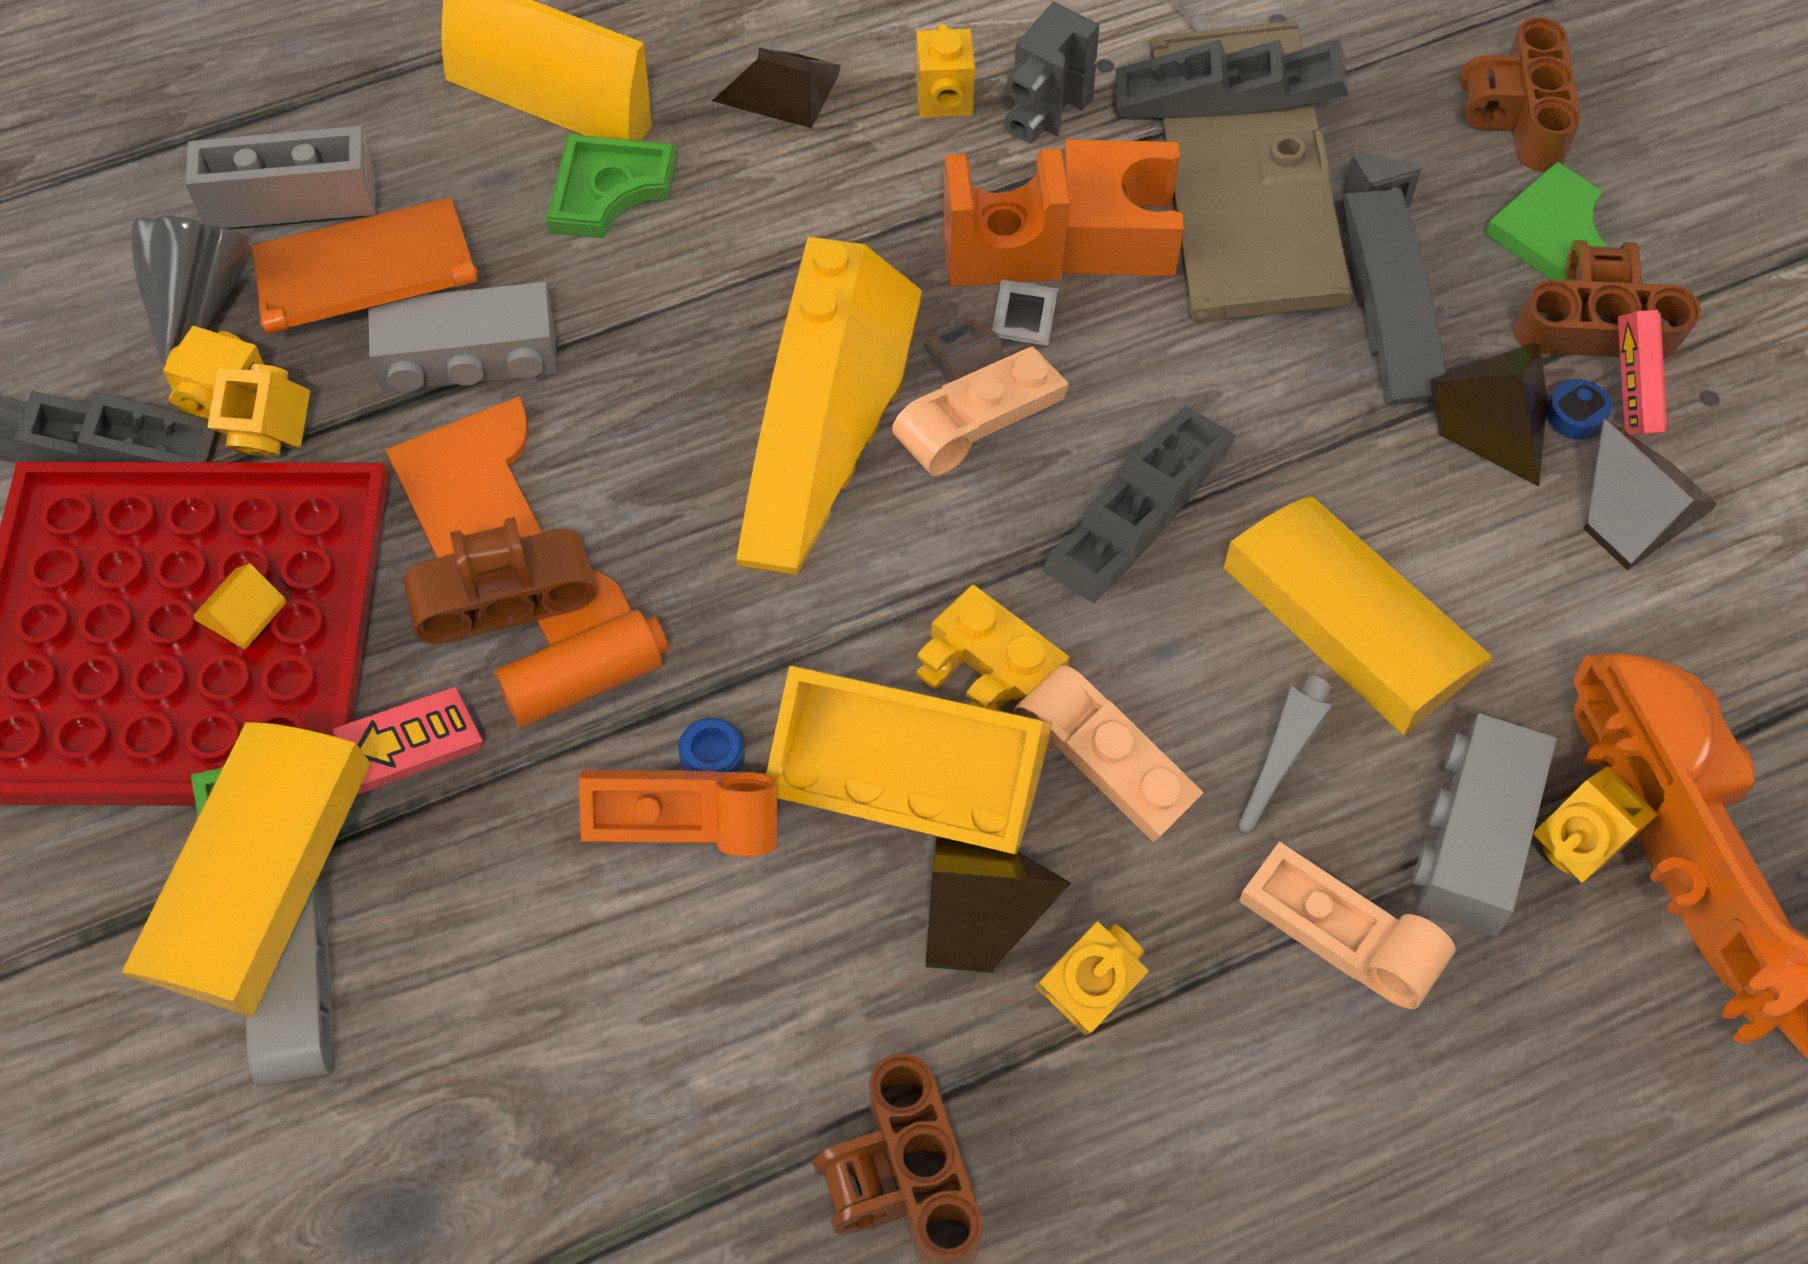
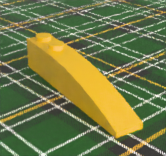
M809 236L807 238L779 346L760 431L736 557L737 566L798 575L831 516V507L842 488L846 489L856 471L855 464L866 444H871L880 428V419L890 401H895L902 388L922 299V290L865 244Z

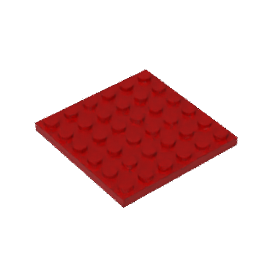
M16 462L0 525V805L196 806L191 775L223 768L246 722L283 725L330 736L332 729L353 722L389 480L385 464ZM250 563L285 597L287 603L246 649H243L196 621L193 615L236 568Z

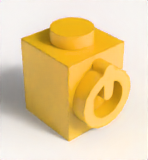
M940 24L937 29L916 31V86L919 118L973 116L975 61L971 29L948 28L946 24Z
M192 326L180 345L171 350L166 365L162 370L172 389L168 401L176 405L183 413L209 419L217 368L251 370L252 364L264 365L257 346L244 342L236 335L226 331L216 333Z
M252 364L251 370L217 368L207 428L227 435L225 448L265 458L279 457L281 447L301 448L310 389L288 380V371L275 366Z
M1607 766L1587 779L1533 832V835L1544 845V853L1554 866L1564 873L1573 874L1583 883L1602 869L1659 814Z
M1097 921L1034 987L1083 1035H1087L1094 1031L1149 972L1139 961V958L1145 952L1117 924L1114 923L1107 930Z

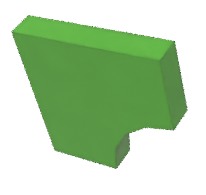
M567 134L546 219L549 233L605 238L611 223L628 208L646 201L669 200L678 159L676 144Z
M1557 161L1490 220L1485 234L1551 280H1566L1567 257L1569 249L1575 240H1585L1589 246L1609 247L1600 238L1593 223V210L1597 206L1603 191Z

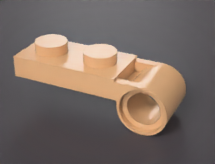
M1031 346L945 384L941 389L914 400L897 416L892 427V433L931 476H942L953 470L963 461L971 448L972 442L1063 401L1069 383Z
M1059 665L1013 709V714L1052 722L1046 750L1054 751L1058 748L1153 843L1204 793L1110 700H1107L1083 675L1069 666Z
M1280 841L1244 888L1239 900L1240 903L1354 980L1357 979L1386 1000L1406 1009H1416L1420 1006L1456 951L1452 939L1433 922L1413 914H1405L1399 920Z

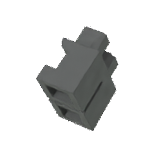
M1053 1L1021 37L1015 47V69L1007 77V92L1013 99V108L1006 115L1005 129L1009 133L1028 143H1033L1043 130L1058 137L1061 128V113L1067 104L1082 111L1093 99L1096 64L1094 62L1097 60L1100 24Z

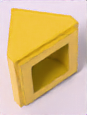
M249 563L236 568L193 616L199 623L246 649L283 608L287 601Z

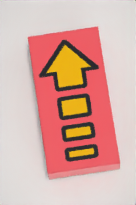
M1648 310L1618 316L1625 431L1630 435L1666 432L1667 413L1661 313H1658V310Z
M456 686L332 729L331 736L355 742L371 763L357 795L480 751L483 742Z

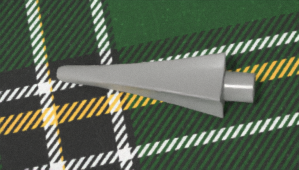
M1308 676L1301 691L1290 686L1266 762L1239 821V829L1242 832L1249 833L1254 829L1280 783L1326 724L1325 716L1332 708L1331 704L1325 703L1331 690V685L1326 680L1318 676Z

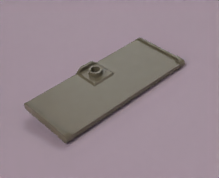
M1291 21L1157 35L1149 42L1152 58L1216 40H1221L1226 54L1276 40L1281 41L1285 54L1303 50L1298 22ZM1314 103L1293 108L1234 116L1162 118L1166 142H1179L1180 159L1174 188L1176 211L1183 213L1184 231L1181 245L1192 321L1197 323L1221 321L1229 318L1340 307L1352 303L1353 294L1329 181L1328 158L1322 130H1319Z

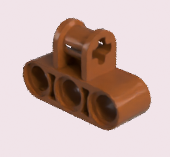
M1529 18L1519 26L1509 55L1490 54L1471 59L1460 71V84L1468 94V101L1464 107L1467 123L1477 129L1513 131L1518 159L1532 170L1546 172L1557 161L1561 164L1565 161L1580 124L1581 115L1565 29L1558 22L1549 18ZM1489 70L1492 71L1493 77H1489ZM1486 106V114H1483L1481 108Z
M1575 240L1569 249L1567 257L1566 280H1548L1536 285L1515 318L1513 331L1516 340L1521 346L1530 343L1540 344L1541 354L1620 357L1618 316L1637 311L1658 310V313H1661V318L1672 326H1666L1661 323L1664 358L1677 350L1700 319L1701 308L1694 294L1684 287L1642 283L1640 252L1637 243L1624 242L1620 248L1589 246L1585 240ZM1538 312L1547 313L1556 322L1544 319ZM1598 315L1607 317L1613 324L1604 322Z
M515 517L505 519L503 527L470 535H464L461 530L450 532L455 554L416 564L404 575V586L414 634L420 641L430 644L453 642L573 612L584 608L597 596V587L584 538L580 533L569 529H558L521 538Z
M906 1053L892 1054L881 1060L873 1069L869 1082L871 1117L876 1132L831 1146L820 1152L813 1159L816 1173L825 1176L836 1214L831 1219L833 1230L836 1234H850L904 1217L915 1253L921 1264H972L977 1258L982 1233L981 1214L934 1076L928 1065L917 1056ZM906 1084L915 1088L921 1098L910 1107L898 1108L886 1102L883 1094L894 1085ZM926 1150L939 1156L945 1166L939 1173L931 1177H920L907 1169L905 1165L907 1158L917 1151ZM850 1176H853L860 1197L855 1195ZM950 1219L957 1221L965 1228L968 1238L962 1245L956 1248L945 1249L933 1243L927 1231L937 1221Z

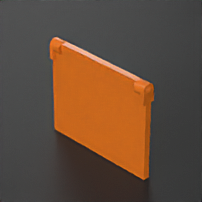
M452 197L252 245L259 296L260 325L264 328L266 335L289 330V327L454 286L458 288L478 283V270L473 266Z

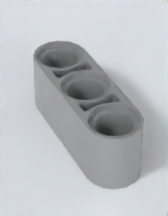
M317 882L312 889L254 1016L246 1015L247 1058L252 1080L257 1087L329 1076L333 1072L334 1045L328 921L324 896Z

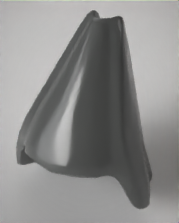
M160 216L158 219L137 218L134 221L132 228V253L135 274L156 347L164 364H166L171 350L180 345L192 326L206 330L210 329L248 261L251 246L248 245L249 237L228 228L204 225L197 220L174 216Z

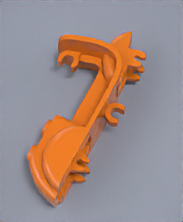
M1615 652L1585 656L1574 676V684L1579 697L1573 708L1576 723L1590 748L1583 762L1585 765L1599 764L1601 770L1609 766L1659 814L1637 835L1655 868L1649 876L1653 883L1662 881L1672 900L1667 906L1669 913L1681 916L1703 957L1721 981L1737 994L1722 1008L1720 1014L1725 1019H1736L1738 1016H1745L1749 1020V1024H1744L1739 1028L1732 1038L1741 1044H1750L1759 1041L1778 1027L1808 1060V935L1793 928L1724 808L1741 802L1753 787L1754 765L1750 753L1745 746L1734 738L1721 715L1720 704L1715 693L1709 687L1704 686L1693 673L1671 663L1644 655Z

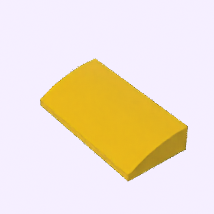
M443 0L441 32L446 81L585 136L641 141L651 129L652 118L643 42L534 0Z
M1313 496L1302 498L1275 511L1230 542L1224 569L1403 736L1488 667L1494 659L1493 656Z
M789 666L766 774L776 778L777 798L1017 854L1035 797L1052 722L812 669Z
M246 722L122 973L127 977L253 1017L371 765L358 745L352 741L300 728Z

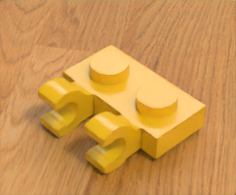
M972 584L932 622L931 637L933 639L917 654V658L924 664L916 671V676L936 690L965 662L982 675L966 692V696L972 700L969 704L1001 711L1011 699L1017 703L1021 702L1059 665L1068 666L1070 656Z

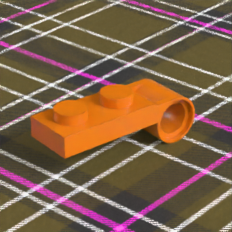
M582 770L579 776L581 842L717 843V848L721 852L741 857L765 855L773 852L778 847L777 780L773 776L755 772L679 770Z

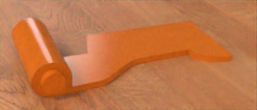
M519 396L385 449L436 558L455 554L450 532L461 530L464 535H470L503 527L505 519L515 517L521 538L543 533L508 466L521 456L528 439V422ZM593 568L592 572L597 587V596L590 604L573 612L537 620L549 647L493 670L504 700L519 730L663 667L660 654L669 651V646L656 617L653 615L644 619L638 609L632 611L619 585L613 579Z

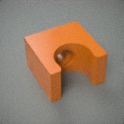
M1066 139L1064 168L1070 199L1063 274L1176 275L1184 231L1183 213L1173 210L1156 212L1145 210L1139 206L1149 205L1162 208L1172 205L1180 159L1179 142Z
M1061 148L1041 149L1036 156L1038 168L1035 176L1026 185L1014 191L1004 193L986 192L972 184L970 162L966 154L945 155L943 239L949 287L1000 284L1001 279L1020 283L1062 280L1070 199Z

